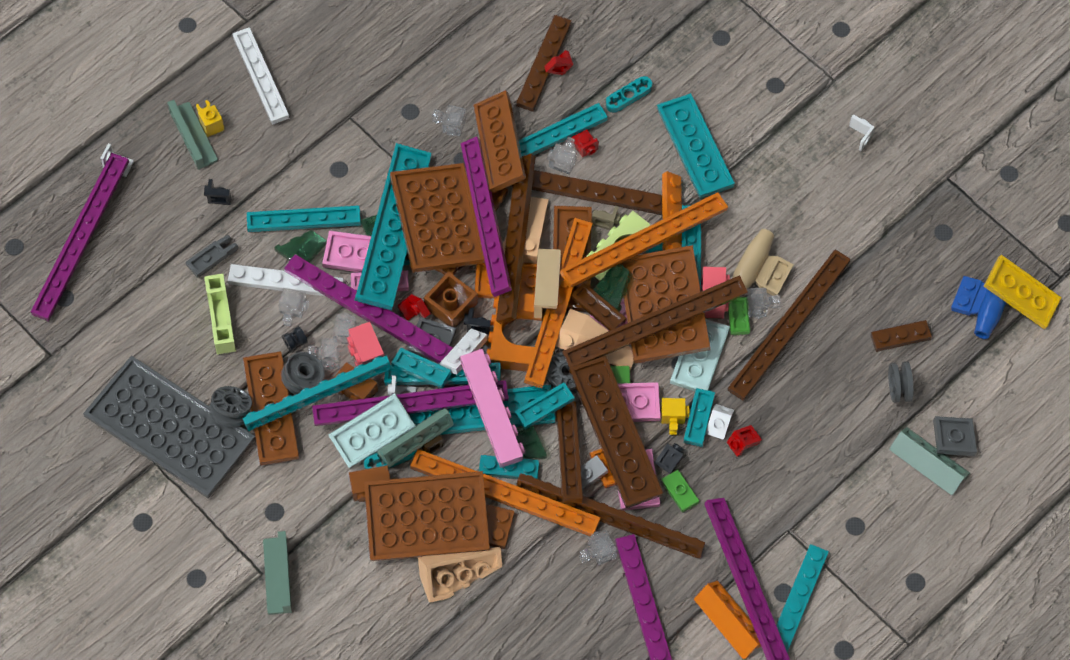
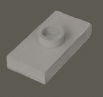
M597 455L580 467L582 491L609 472Z

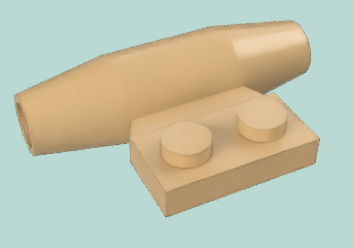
M761 229L747 246L732 278L740 275L747 290L755 281L759 289L777 297L794 264L779 256H768L774 234L767 229Z

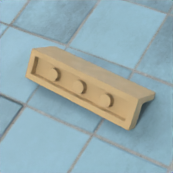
M538 249L534 318H542L543 308L556 309L558 306L561 250Z

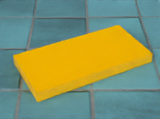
M1003 255L997 258L984 284L985 288L1043 329L1048 327L1062 298Z

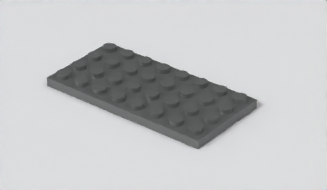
M132 355L83 413L84 417L206 498L212 495L255 441V436L240 426L229 427L214 421L209 414V406Z

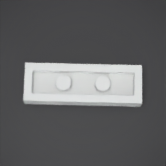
M470 329L440 362V365L450 369L453 374L457 375L462 370L460 356L479 350L488 340L487 334Z

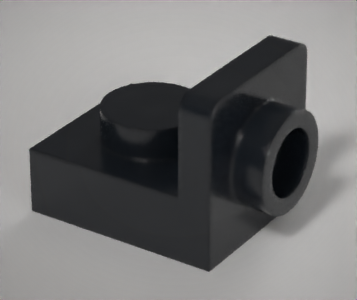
M209 179L208 185L204 186V196H207L208 204L231 205L230 189L214 188L213 179Z
M470 307L469 314L465 313L464 318L467 332L470 329H474L489 336L491 320H487L484 317L474 318V308Z
M667 443L654 463L671 474L682 458L686 457V454L683 453L684 448L676 443L673 445Z

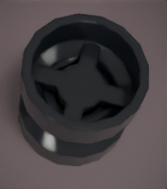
M299 326L294 328L293 332H287L282 335V339L290 352L295 350L297 346L308 343L303 330Z

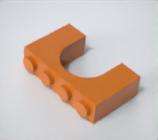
M519 293L516 319L542 321V318H534V294ZM499 296L494 297L493 309H496V315L492 314L491 326H494L493 332H489L488 343H491V349H487L491 363H501V369L527 372L534 347L516 345L504 337L502 331L509 322L500 324L496 321Z

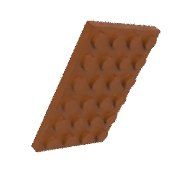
M464 163L390 172L391 184L413 273L485 263Z
M693 245L636 255L618 264L628 323L701 292ZM700 314L631 344L634 364L711 350L705 314Z
M483 471L364 482L370 561L490 550Z

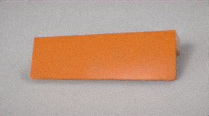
M719 581L708 583L694 598V601L742 659H746L755 649L761 647L753 624Z

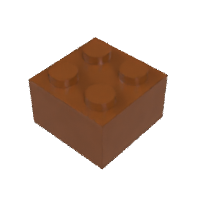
M448 271L424 296V303L430 313L446 325L455 328L465 318V313L469 314L470 307L474 308L478 304V293Z

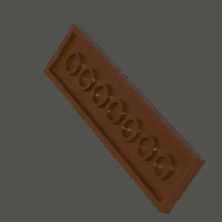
M604 356L571 367L569 372L625 508L627 509L663 496L660 484L607 357Z

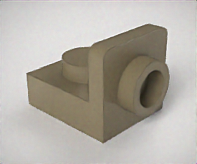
M615 206L612 214L603 210H594L592 225L611 230L615 224H619L621 214L618 213L619 207Z

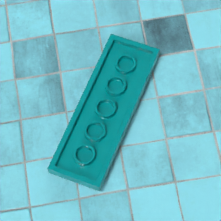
M690 93L658 104L657 110L699 198L702 199L717 192L733 188L735 183L692 94Z

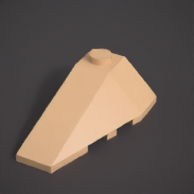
M531 197L523 263L537 264L538 249L541 246L548 199ZM505 238L504 242L502 243L504 253H505L506 238Z
M570 309L561 327L555 347L564 350L608 332V329L596 322L591 316ZM629 345L605 355L609 364L629 366V370H631L634 360L632 348Z
M495 547L484 551L418 557L419 575L428 601L435 602L450 598L454 595V592L461 588L469 587L470 583L478 578L482 579L501 568V548Z

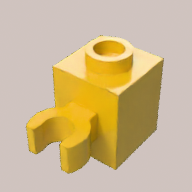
M205 100V108H201L199 104H196L200 124L206 136L210 137L224 131V125L216 106H210V102Z
M662 398L661 424H669V435H677L678 424H685V417H689V405H685V398Z

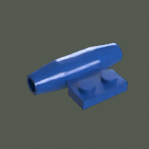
M963 276L951 306V311L968 316L978 314L974 334L979 338L988 339L1000 321L1006 302L985 288L981 280Z

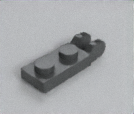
M226 235L185 262L186 266L199 278L238 250L239 246L233 243L223 249L232 240L229 235Z

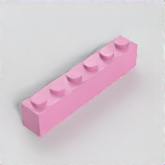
M483 349L460 356V363L500 468L522 461V454H525L522 443L517 442L516 436H518L515 425L510 423L509 418H511L509 408L503 405L502 401L505 400L501 389H497V376L489 368L491 361L488 353L484 354Z

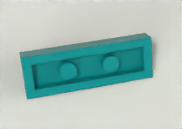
M403 348L399 349L391 362L392 367L441 389L452 374L450 369Z
M563 382L516 410L515 415L524 429H527L573 402L575 397Z
M696 388L683 443L699 447L703 446L715 392Z
M481 455L479 471H483V474L497 478L518 479L520 473L538 479L539 460L522 459L520 462L500 468L496 456Z

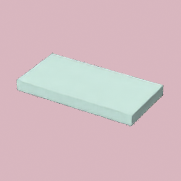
M705 319L711 350L679 356L670 384L695 391L696 388L709 390L730 326Z
M394 393L331 432L328 436L350 468L416 426Z

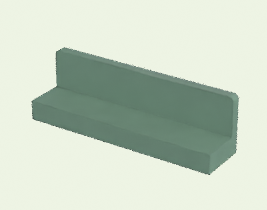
M174 100L167 102L169 112L197 169L199 170L218 162L217 156L190 102L179 106L176 105Z
M446 408L439 410L413 429L378 450V455L388 467L394 465L452 427L454 424L450 413Z
M908 427L900 431L890 447V451L951 495L955 493L961 482L966 480L970 472L945 454H937V449Z
M279 531L278 538L263 539L267 613L269 615L292 613L286 531Z

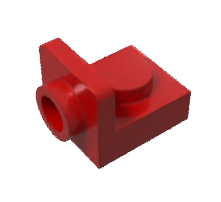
M565 50L561 55L554 56L544 66L546 73L564 75L573 66L569 51Z
M587 129L571 137V142L582 158L587 155H593L598 150V139H593Z
M413 294L398 304V308L406 320L411 319L415 315L426 318L431 314L423 300Z
M752 425L735 430L727 440V444L736 456H740L745 449L758 445L762 439Z

